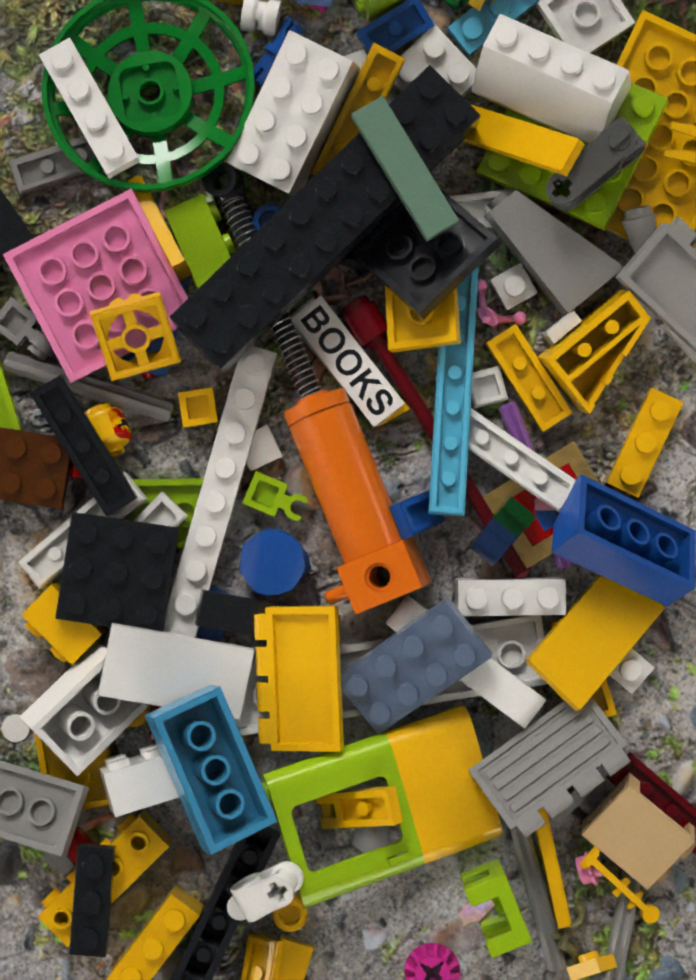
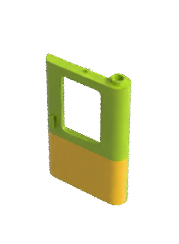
M459 705L344 745V750L341 752H324L262 774L263 782L261 784L274 810L288 860L298 865L304 875V882L298 890L304 909L503 835L498 812L468 772L470 768L483 760L472 719L464 705ZM377 777H384L387 786H396L403 822L398 824L401 832V837L398 841L316 871L308 869L292 817V809L295 806Z

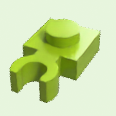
M255 471L242 504L273 517L276 516L278 509L281 508L285 511L287 517L294 521H300L302 516L292 512V503L301 501L308 504L309 499L301 494L286 495L285 492L289 484Z

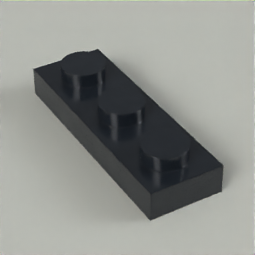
M86 843L78 845L69 955L106 957L116 846Z

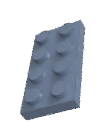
M446 597L341 671L342 691L376 733L380 734L491 659L492 652L452 601Z

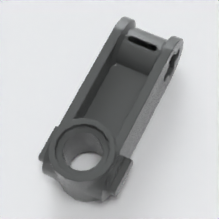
M624 117L616 119L581 151L567 177L554 173L549 178L546 184V194L549 200L558 210L571 211L620 170L633 163L647 148L646 142ZM561 186L569 189L571 194L567 198L560 195L558 189Z

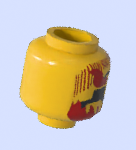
M110 403L99 404L86 411L87 416L112 456L116 457L124 453V446L131 441L132 432L123 410L118 407H112Z

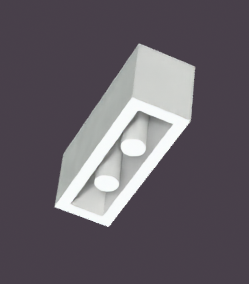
M455 578L456 608L463 616L566 615V579Z

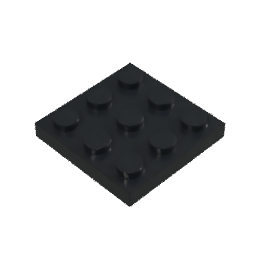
M441 190L459 219L457 225L426 242L403 202H401L351 250L353 256L423 320L501 245L499 238L443 190Z
M72 512L55 619L111 627L112 623L164 632L180 528Z

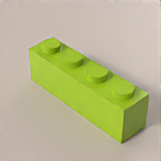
M203 194L164 210L198 288L231 257V254L236 253L229 234L221 235L216 224L222 218L214 200L207 203Z

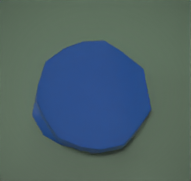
M266 528L254 535L242 546L239 571L256 594L278 596L288 593L305 579L311 568L308 553L304 550L302 544L291 534L280 529Z

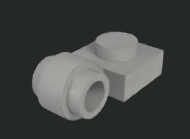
M10 297L0 310V333L19 347L28 338V341L31 342L27 348L29 351L43 361L48 356L52 358L55 353L43 330H34L39 324L35 315L14 298Z

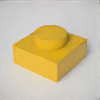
M213 387L178 392L183 428L219 423Z
M598 950L577 956L579 964L567 967L570 980H580L617 968L613 953L599 956Z

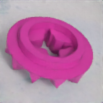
M422 944L416 947L406 959L404 966L405 980H425L426 971L421 963L431 968L440 964L438 971L442 980L460 979V964L456 955L442 944Z

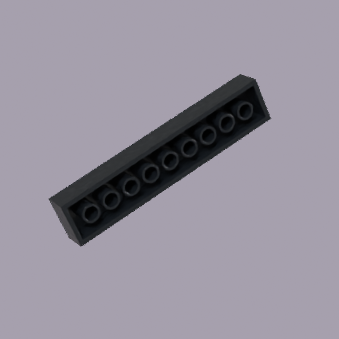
M431 65L422 71L389 103L390 108L430 173L477 128L481 117ZM360 132L169 316L173 325L223 375L401 202V199Z

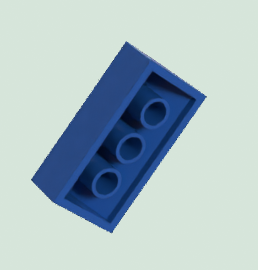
M582 474L576 479L554 522L552 553L665 606L671 605L695 589L696 530Z

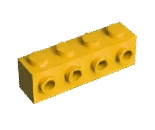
M142 810L136 817L130 813L116 827L120 833L111 842L106 837L99 844L116 846L111 904L169 848L173 840L145 810ZM76 867L66 877L70 883L62 891L55 887L41 901L44 909L38 915V918L67 947L70 945Z

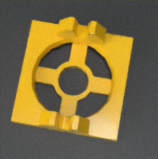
M161 292L146 296L133 293L123 300L118 297L110 302L109 306L90 311V317L111 381L181 362L180 353ZM133 310L149 313L158 320L160 325L146 328L144 325L137 323ZM122 314L126 324L122 335L109 339L108 333L111 324ZM132 329L142 330L147 336L146 342L140 347L130 346L125 340L128 331ZM163 337L161 349L158 352L150 351L147 354L146 349L150 341ZM125 348L135 353L136 356L127 361L116 355L113 350Z

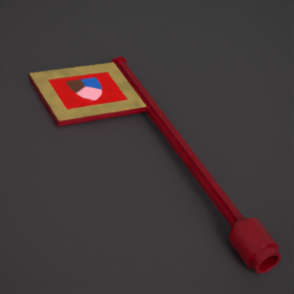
M366 295L357 298L342 309L346 316L344 321L361 347L368 345L371 350L375 349L430 440L433 441L434 417L395 354L388 350V343L386 341L388 340L386 335L387 321L374 300L369 301ZM574 441L544 458L575 480L582 474L600 483ZM467 472L466 498L484 526L508 495L512 496L536 516L530 526L522 532L518 539L502 555L514 574L512 578H526L531 571V566L552 554L553 527L559 512L511 479L482 496Z

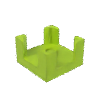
M499 858L460 873L470 905L476 906L492 899L498 915L480 923L491 958L532 942Z

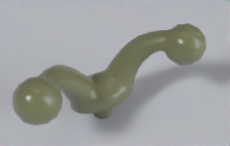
M582 903L574 906V914L578 918L570 924L571 927L559 929V933L552 932L551 934L553 940H558V949L568 953L565 957L568 967L579 962L578 952L568 939L584 923L587 907Z

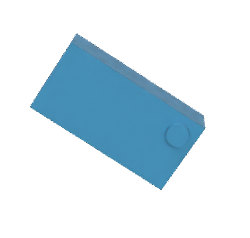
M208 685L144 715L202 850L212 855L277 822L220 686Z

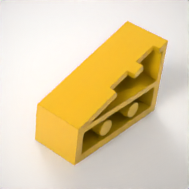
M617 290L584 317L578 325L537 357L578 411L590 414L595 407L596 400L605 386H608L613 379V374L624 356L627 357L651 317L630 290Z

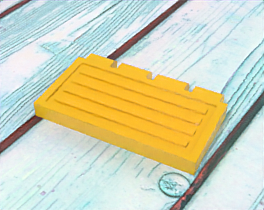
M338 605L269 606L265 608V614H254L255 640L267 641V646H255L256 676H268V681L256 682L257 710L259 712H269L270 717L258 718L259 743L271 744V751L341 752L344 750Z

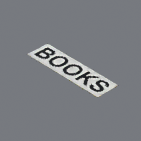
M319 296L292 318V322L296 323L295 326L342 387L345 388L346 392L373 427L405 404L322 296Z

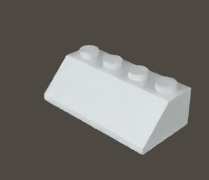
M499 14L483 44L471 91L560 133L579 138L588 145L613 122L632 84L630 70Z

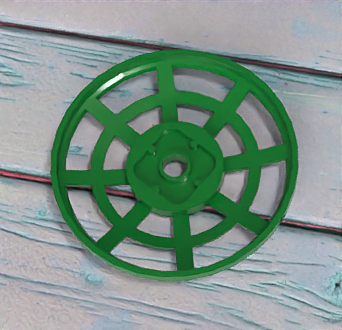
M93 0L78 11L61 29L51 47L71 38L80 56L87 60L85 65L92 77L96 68L111 77L108 85V97L104 98L121 124V128L128 140L133 134L152 137L155 155L137 154L140 162L136 165H156L159 183L141 184L126 182L113 177L109 179L106 174L101 172L103 168L96 156L89 163L80 157L65 136L58 116H70L72 113L65 101L56 102V85L44 65L41 85L42 105L48 127L61 150L86 175L107 186L124 191L132 189L133 192L141 193L169 191L189 185L208 175L231 154L254 105L256 91L254 68L248 47L238 28L224 12L210 1ZM141 2H172L197 11V14L187 31L181 27L166 23H145ZM128 6L132 26L125 27L111 34L96 48L78 36L86 26L99 16L117 7ZM210 20L229 38L240 58L242 66L221 72L220 65L214 54L200 40ZM148 35L167 36L178 39L181 42L171 56L160 51H151ZM134 38L136 54L126 58L119 65L106 57L116 46ZM193 49L205 61L211 76L191 81L189 73L183 64ZM245 80L243 112L233 135H230L216 127L224 106V87ZM148 87H157L161 90L159 97L150 102L142 99L143 91ZM214 90L213 107L208 120L204 121L191 113L194 95ZM181 125L197 133L187 144L169 152L166 134L171 133ZM207 139L223 147L221 152L204 167L185 177L173 180L171 162L191 154Z

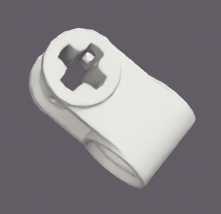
M283 861L259 873H253L234 884L230 891L249 923L255 922L269 913L290 904L294 893L300 889L304 882V875L298 865L293 862Z

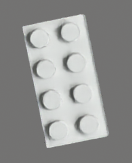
M289 30L244 124L241 136L226 163L294 196L304 187L360 68L352 60Z

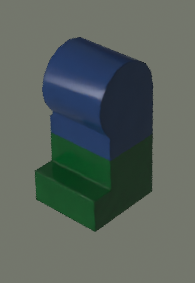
M508 495L472 542L470 548L493 566L509 546L530 526L536 516L516 499Z

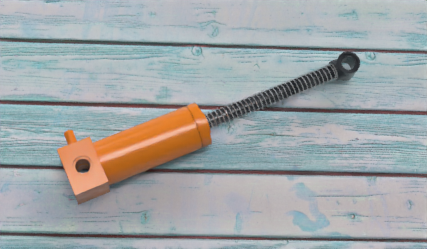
M223 162L208 175L202 177V183L205 190L213 196L217 208H222V212L226 213L224 218L228 219L227 225L231 226L229 230L233 232L232 237L236 238L234 242L238 244L237 249L239 250L256 233L257 229H254L253 225L255 223L251 222L252 216L248 215L250 210H246L247 204L243 202L246 197L243 175L228 163ZM223 174H229V185L225 189L219 190L217 185L219 178ZM289 310L270 329L274 331L273 337L277 338L275 342L279 344L278 349L282 350L281 356L285 357L283 362H287L286 368L290 370L288 374L292 375L291 381L295 382L293 386L298 389L296 393L300 394L296 405L285 411L283 415L344 562L343 565L336 567L343 585L326 591L324 594L328 604L332 605L349 598L356 615L432 583V580L414 536L403 540L400 537L389 508L392 502L345 388L330 392L328 390H320L321 385L319 386L317 382L319 379L315 378L316 373H313L312 370L314 367L310 365L311 360L308 361L307 356L309 354H306L304 351L306 348L302 346L303 341L299 339L301 335L297 334L298 329H295L294 325L296 323L292 322L293 316H290L289 312L291 310ZM381 567L389 571V583L381 578Z

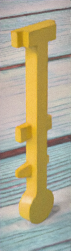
M594 846L579 865L583 869L593 865L615 886V889L611 892L614 896L618 898L623 893L630 900L626 906L629 910L635 906L640 909L642 920L649 924L658 921L660 917L659 909L653 904H645L641 901L643 895L641 890L634 894L628 889L627 886L631 881L627 877L620 881L600 863L597 858L601 851Z

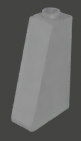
M517 190L509 196L503 191L487 204L491 211L484 215V218L490 223L495 232L561 315L569 314L623 269L621 264Z

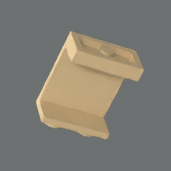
M630 772L583 820L582 836L647 890L655 882L661 883L671 872V866L679 858L685 859L689 856L696 845L695 827L689 822L682 828L641 794L640 781Z

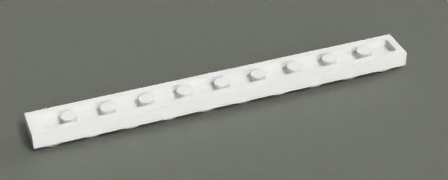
M252 346L237 361L169 598L164 632L197 637L199 626L195 625L201 590H210L277 358L276 352Z

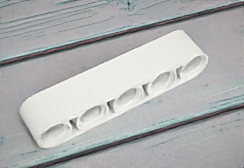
M406 595L386 624L398 632L428 610ZM492 658L460 679V681L523 728L528 726L546 702L544 697Z

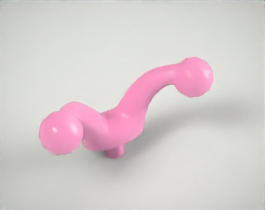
M478 279L477 312L483 323L496 326L511 322L522 325L526 322V314L522 311H518L514 315L500 316L487 307L485 298L487 282L483 279Z

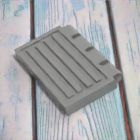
M676 217L670 224L661 223L616 276V279L696 352V242L692 246L690 245L696 237V232L680 217Z
M591 697L581 710L575 711L564 700L470 768L468 772L509 829L512 831L517 827L523 836L527 838L546 824L539 814V810L544 808L550 818L553 819L575 803L568 789L573 787L582 798L605 781L598 772V767L602 766L607 774L612 776L631 761L623 751L628 744Z

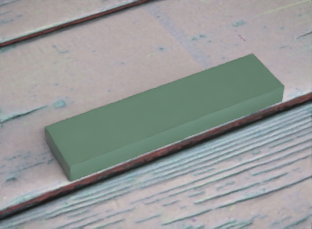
M384 96L351 113L353 122L426 242L457 225L459 219Z

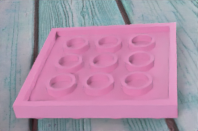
M132 189L3 254L70 383H74L107 366L90 317V311L109 306V303L118 297L123 300L133 293L146 296L161 292L172 331H175L177 328L173 325L169 316L188 299ZM133 310L137 323L144 325L146 328L160 325L158 320L149 313ZM122 314L111 324L108 333L109 339L122 335L126 327ZM132 329L125 336L127 344L132 347L142 346L147 339L146 334L140 329ZM125 348L113 350L120 358L132 353Z

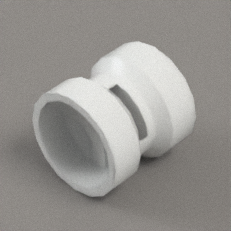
M244 0L240 30L252 32L258 29L267 36L275 37L280 22L282 1L269 0L268 2H262L260 0Z

